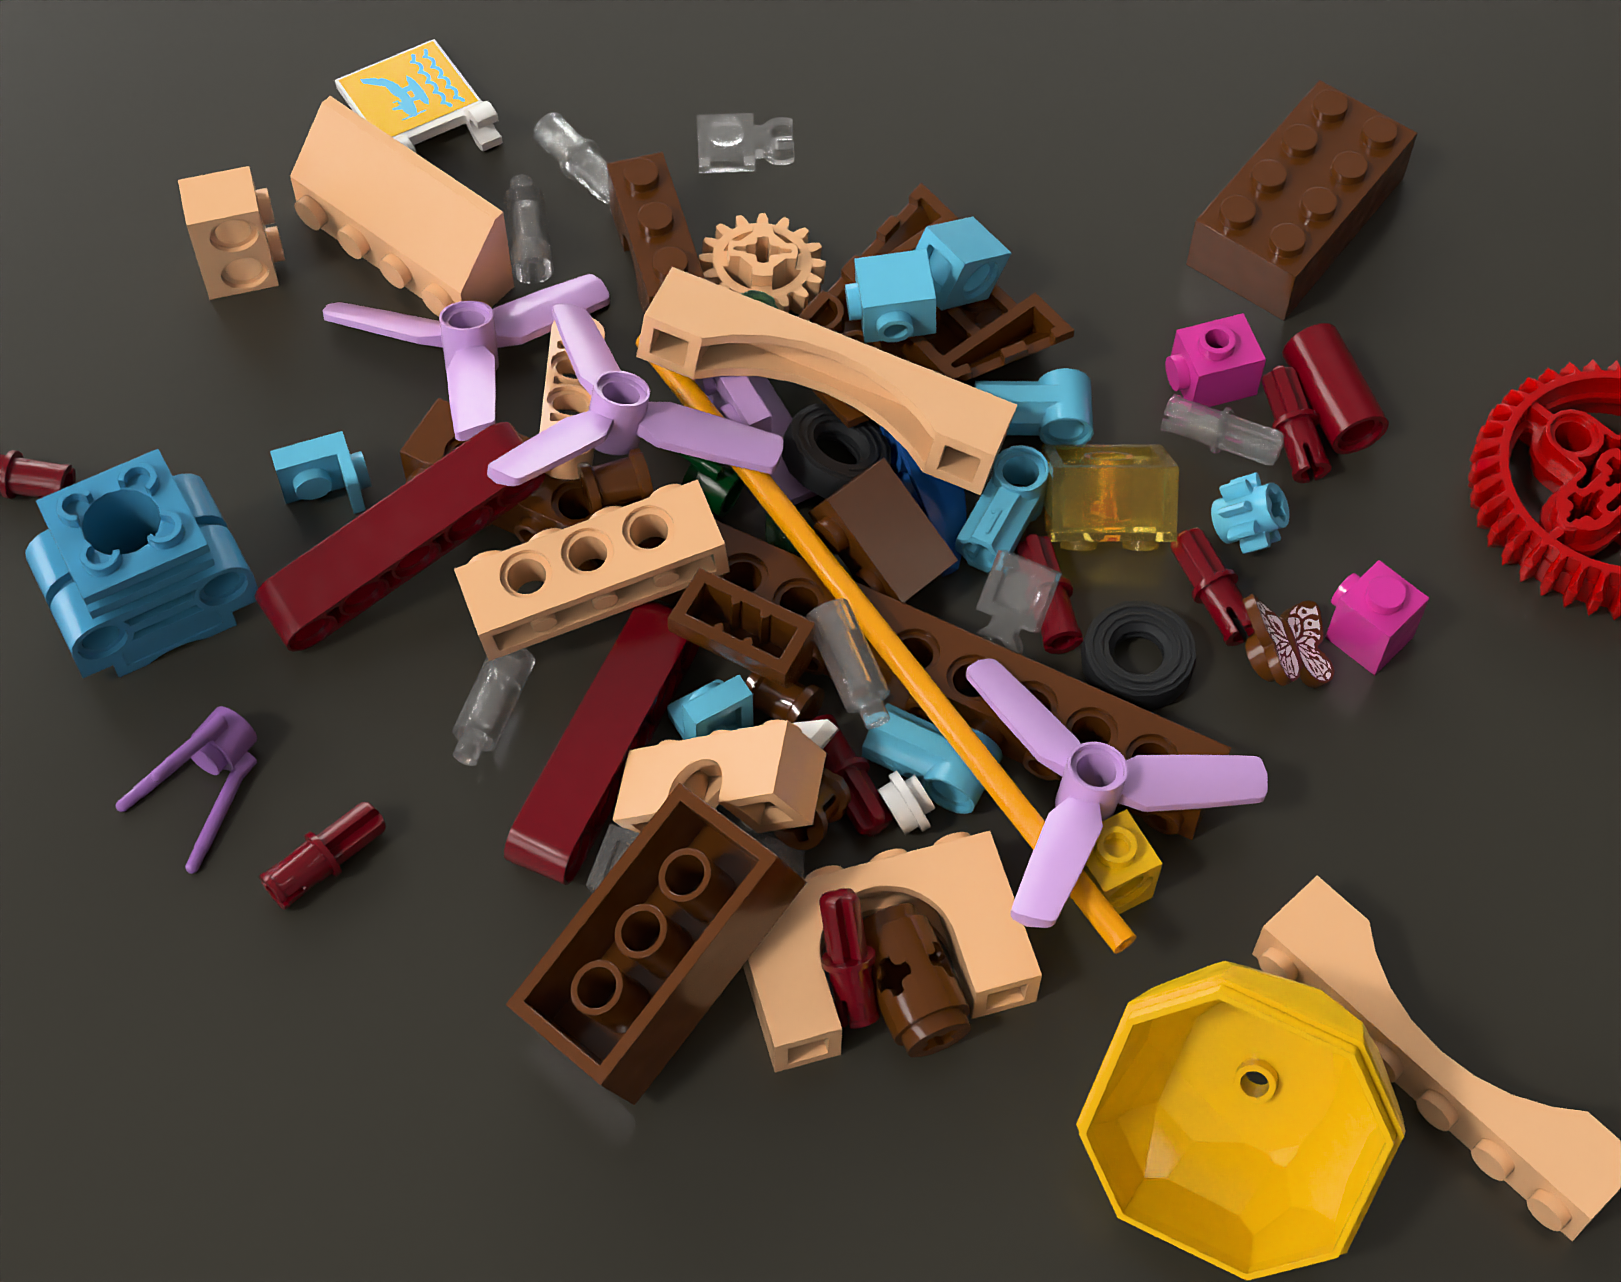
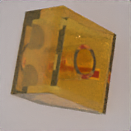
M1161 444L1041 445V453L1048 461L1049 466L1044 500L1045 529L1051 542H1060V547L1066 550L1089 551L1097 549L1098 541H1122V547L1125 549L1150 551L1158 549L1160 541H1177L1179 466Z

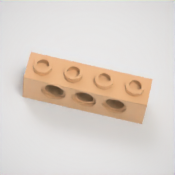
M698 480L684 485L669 484L654 491L649 498L624 507L610 506L595 512L589 520L564 529L550 528L535 534L529 542L502 552L491 550L480 553L473 557L468 564L454 569L489 661L685 589L699 567L717 576L730 572L724 540ZM650 537L665 539L661 545L652 549L638 547L643 540ZM601 559L605 561L596 570H578V567L587 560ZM531 581L544 583L536 592L530 594L517 593L518 589L525 583Z

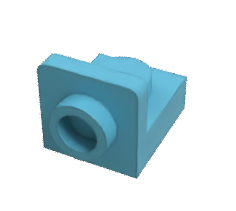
M343 431L270 451L286 504L301 499H318L330 491L345 487L353 513L366 511L361 489L372 487L368 470L361 451L349 453Z
M740 675L726 682L717 679L674 701L667 707L668 717L683 740L707 736L716 730L733 731L738 728L754 727L753 694Z

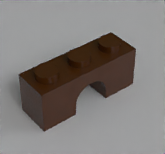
M663 151L606 163L610 209L624 252L631 251L636 273L638 297L644 314L672 267L705 279Z

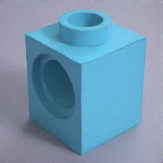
M974 217L926 226L915 250L927 249L936 295V306L941 311L988 299L1011 255V252Z

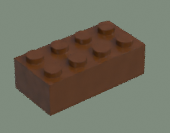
M1319 80L1196 219L1186 265L1284 321L1403 180L1418 133Z
M679 783L505 1005L599 1085L635 1105L807 882L776 854Z

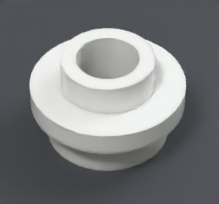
M897 770L888 775L891 782L878 789V792L903 833L906 835L917 827L922 832L930 828L931 825L925 815L934 810L935 806L918 778L913 775L904 781Z

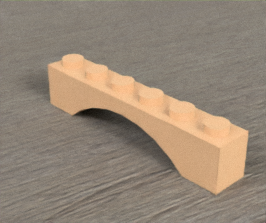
M674 267L669 271L643 318L636 357L693 380L717 376H758L793 382L824 392L855 407L886 429L908 451L922 472L978 495H981L1017 408V404L994 396L991 393L984 392L931 369L924 368Z
M1318 875L1263 926L1252 953L1258 959L1262 971L1322 990L1363 1022L1380 1052L1390 1082L1398 1084L1416 1101L1419 1112L1431 1125L1442 1131L1449 1130L1471 1150L1473 1160L1483 1172L1493 1179L1504 1180L1527 1200L1528 1209L1545 1227L1553 1231H1561L1573 1242L1621 1190V1140L1588 1111L1551 1107L1512 1095L1474 1076L1443 1053L1411 1020L1390 988L1375 951L1369 920Z

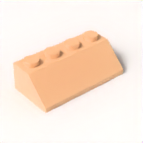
M329 96L321 103L290 175L296 198L295 210L302 221L314 230L321 228L337 239L342 248L353 258L361 259L363 257L380 269L383 276L395 287L400 289L406 287L422 298L426 306L438 317L445 307L460 301H479L493 307L514 287L504 212L332 96Z

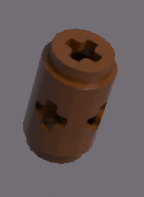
M901 903L879 910L864 919L866 944L874 948L876 954V961L871 966L874 992L878 1007L894 1042L897 1045L904 1046L908 1056L915 1058L944 1050L965 1037L971 1030V1024L967 1018L971 1008L926 915L919 914L916 907L911 903Z

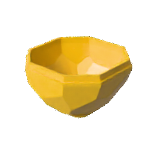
M1229 961L1212 964L1155 986L1127 1004L1076 1123L1079 1136L1118 1219L1246 1281L1336 1259L1339 1255L1346 1254L1406 1132L1403 1116L1380 1052L1363 1022L1318 988ZM1251 1071L1259 1072L1266 1077L1268 1083L1263 1085L1256 1084L1249 1080L1246 1073Z

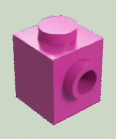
M1244 313L1176 330L1171 356L1166 358L1165 367L1172 389L1174 391H1181L1190 412L1257 395L1266 358Z
M1378 560L1362 577L1352 573L1338 587L1331 599V603L1336 608L1325 638L1375 676L1414 637L1430 598Z

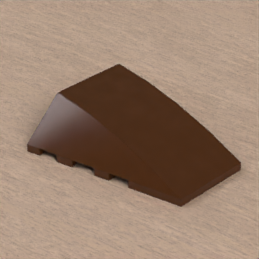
M922 182L911 192L909 203L896 217L890 215L876 231L877 238L860 257L854 255L841 269V277L828 292L822 290L798 316L959 382L967 381L1073 338L1075 331L1036 292L1017 304L996 283L989 298L986 300L942 311L936 306L935 334L908 337L899 342L876 341L865 343L861 319L849 320L845 284L856 283L854 258L913 251L926 226L958 220V217ZM810 388L848 428L871 419L855 407L824 392Z

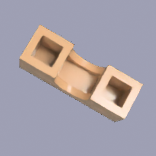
M769 720L760 726L733 731L716 730L707 736L680 741L664 740L658 745L629 750L613 821L637 837L675 787L681 783L714 809L718 804H721L757 833L813 825L826 752L802 733V730L797 725L788 720Z

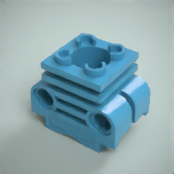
M159 449L36 500L48 529L37 535L29 543L25 551L26 560L82 678L112 665L118 677H122L150 664L161 655L178 646L209 638L236 626L237 623L233 612L256 602L255 594L258 586L254 575L232 533L229 531L205 482L200 476L192 473L172 476Z

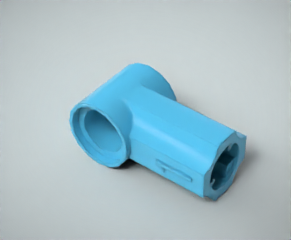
M1063 368L1047 372L1039 381H975L974 388L1017 404L1006 435H1038L1048 446L1070 449L1086 444L1094 434L1091 381L1084 372L1077 369Z
M1019 445L1002 450L997 456L993 466L992 477L955 542V550L966 559L968 565L986 573L991 570L1003 571L1029 523L1036 520L1042 513L1049 466L1048 461L1041 452L1032 447ZM1012 484L1025 485L1026 487H1017Z
M889 703L884 708L879 709L870 724L868 734L862 745V757L894 772L897 770L900 775L907 778L915 775L929 798L939 806L955 813H971L985 788L934 724ZM972 729L998 763H1000L1003 755L999 746L987 735Z

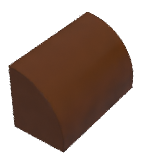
M700 567L668 617V629L671 633L787 689L799 680L813 657L815 622Z

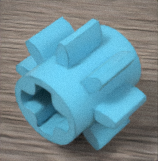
M1255 472L1230 480V483L1220 486L1219 490L1223 498L1216 499L1213 502L1211 516L1215 531L1223 542L1230 544L1239 541L1242 554H1248L1268 548L1271 543L1281 540L1278 529L1285 528L1288 525L1289 507L1283 491L1277 484L1268 483L1261 486L1259 474Z

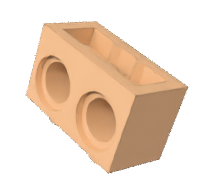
M246 166L178 180L186 226L209 300L279 286L274 262L285 260L278 227L266 228L265 226L275 223L268 189H255L250 167Z

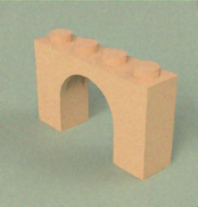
M990 831L970 835L967 832H956L940 838L933 846L910 852L904 849H890L877 854L868 863L845 869L841 866L831 865L814 870L804 879L807 882L743 965L775 1073L841 1055L842 1027L821 963V957L826 949L819 900L825 892L840 888L852 889L860 899L862 918L889 906L901 903H911L916 907L919 914L926 915L935 934L943 942L950 955L960 987L971 1008V1019L1036 1002L1042 973L1025 926L1011 917V909L1015 898Z

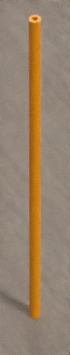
M639 335V337L637 338L636 343H635L636 346H637V348H638V345H639L640 335ZM649 362L683 406L723 417L695 380ZM731 466L1034 850L1045 823L1041 815L768 473ZM1083 870L1070 897L1115 954L1120 953L1128 948L1137 936Z

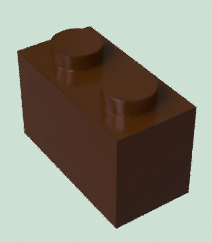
M885 458L861 472L808 512L815 522L814 531L832 554L839 555L852 573L851 578L855 582L903 603L958 561Z

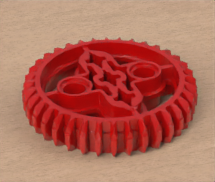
M1592 359L1584 366L1581 372L1574 364L1569 362L1561 369L1559 374L1547 368L1539 376L1538 380L1528 377L1519 386L1518 390L1511 389L1503 397L1501 404H1497L1495 409L1491 410L1485 425L1481 426L1476 438V443L1478 444H1475L1470 456L1471 470L1468 475V487L1473 489L1470 495V507L1479 510L1477 514V528L1489 530L1487 547L1504 548L1501 554L1502 566L1516 563L1521 566L1519 571L1520 582L1534 577L1541 582V596L1551 592L1553 589L1563 594L1564 608L1578 600L1586 603L1588 616L1598 611L1600 606L1608 608L1613 620L1621 616V566L1594 560L1592 557L1605 549L1613 541L1621 546V433L1619 435L1615 434L1587 413H1605L1621 416V366L1618 360H1616L1607 370H1602ZM1518 439L1530 447L1531 469L1534 477L1553 493L1540 511L1539 524L1522 504L1511 479L1509 469L1510 457ZM1592 469V472L1588 478L1585 487L1579 488L1584 483L1590 470Z

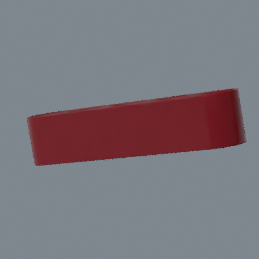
M499 422L480 431L262 583L256 591L255 599L286 648L293 652L302 651L322 641L533 494L544 482L545 473L517 486L496 484L487 475L488 465L524 443L513 425L509 422Z
M650 601L633 609L517 815L505 844L504 858L507 861L564 885L570 884L575 879L617 802L629 750L647 747L700 647L669 631L668 617L673 608Z

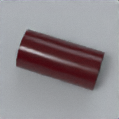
M1321 323L1305 328L1294 335L1283 349V358L1288 367H1293L1296 370L1305 398L1310 408L1317 412L1320 419L1319 424L1333 450L1338 454H1351L1361 451L1378 441L1387 431L1389 421L1337 328L1329 323Z

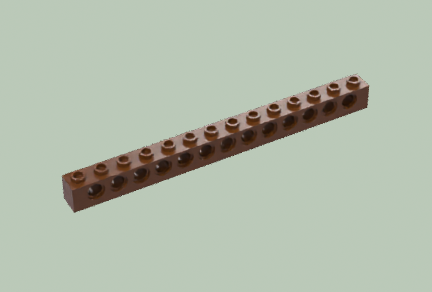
M438 398L399 451L406 483L466 442L455 439L450 402ZM518 433L524 442L530 439ZM545 473L544 482L533 494L487 526L493 524L515 534L521 542L526 543L535 534L550 528L564 529L589 520L591 515L579 479L561 480ZM636 500L618 506L624 507L641 500ZM574 516H588L578 520L570 519ZM715 520L725 543L730 572L719 577L742 588L753 590L752 593L794 613L807 614L810 617L806 619L816 623L813 657L805 672L813 675L825 674L847 684L854 693L864 699L885 701L934 724L803 558ZM650 537L643 540L638 547L652 549L661 545L665 539ZM590 559L582 563L578 568L582 571H593L601 567L605 561ZM855 582L920 665L925 667L924 670L972 729L978 730L991 738L1002 750V755L1022 763L1030 773L1039 778L1061 781L1062 776L1038 762L982 696L967 697L958 692L963 689H975L965 675L967 668L977 660H997L1079 741L1108 744L1117 749L1125 760H1129L1137 755H1230L1231 747ZM686 588L658 599L675 607ZM849 638H860L867 641V643L862 645H851L846 643L844 640ZM1119 803L1117 804V807L1124 810L1127 809L1128 812L1143 818L1147 825L1158 832L1169 835L1177 833L1190 840L1193 839L1207 808L1143 812Z

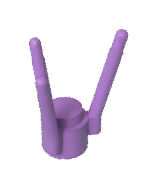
M223 706L217 707L192 734L189 740L170 754L151 773L137 783L132 790L117 801L116 809L119 812L127 811L190 758L200 768L212 775H218L223 769L229 770L230 773L186 864V871L188 873H196L210 849L243 778L257 764V760L248 752L258 739L256 732L243 717L233 710Z

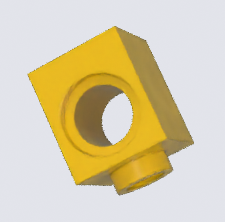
M1127 809L1102 821L1103 828L1083 869L1118 914L1153 898L1163 864Z

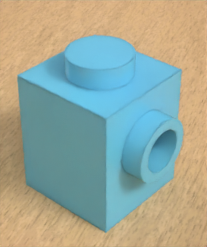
M927 249L854 258L856 283L845 284L849 320L861 319L865 343L876 341L899 342L908 337L936 333V295Z

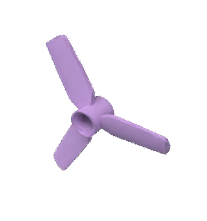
M587 274L542 289L493 309L479 301L456 302L448 305L441 311L439 315L440 321L342 302L327 304L323 309V317L325 321L416 344L443 347L455 439L467 441L480 431L495 424L496 370L499 367L497 348L521 345L551 332L554 322L552 311L555 304L570 303L584 308L590 314L609 305L610 298L609 292L602 280L593 274Z
M562 303L553 306L552 315L578 381L591 395L589 411L564 418L494 460L488 465L487 475L496 484L517 486L564 464L592 448L609 455H626L630 449L638 448L641 438L658 448L717 463L773 474L781 459L783 438L774 433L676 403L649 402L650 388L648 384L639 376L620 370L589 312L576 305Z
M977 660L967 668L965 675L967 680L1038 762L1062 776L1055 799L1056 808L1047 816L1011 909L1012 919L1026 927L1048 928L1056 923L1103 828L1102 821L1114 815L1118 803L1143 812L1261 803L1268 792V774L1262 759L1257 756L1137 755L1129 760H1125L1117 749L1101 742L1080 744L1079 740L997 660Z

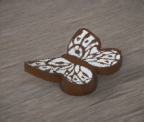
M1253 593L1242 599L1255 634L1246 640V653L1252 667L1262 679L1268 682L1276 681L1280 686H1286L1300 677L1305 685L1314 689L1333 679L1335 672L1333 664L1318 648V645L1323 641L1324 632L1321 611L1316 602L1311 600L1302 601L1285 610L1280 616H1277Z

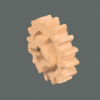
M760 213L757 223L751 224L742 215L736 216L734 229L721 223L716 226L715 238H704L702 254L698 258L705 280L754 300L761 301L788 313V311L792 310L799 315L808 306V301H812L821 292V284H824L826 261L821 260V244L808 243V229L804 227L795 232L788 230L789 219L783 217L776 225L768 224L766 213Z

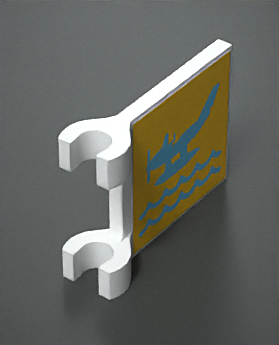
M435 39L335 80L338 91L352 111L415 153V144L462 124H467L475 143L481 151H486L503 143L502 136L493 125V123L499 121L495 109L490 102L480 100Z

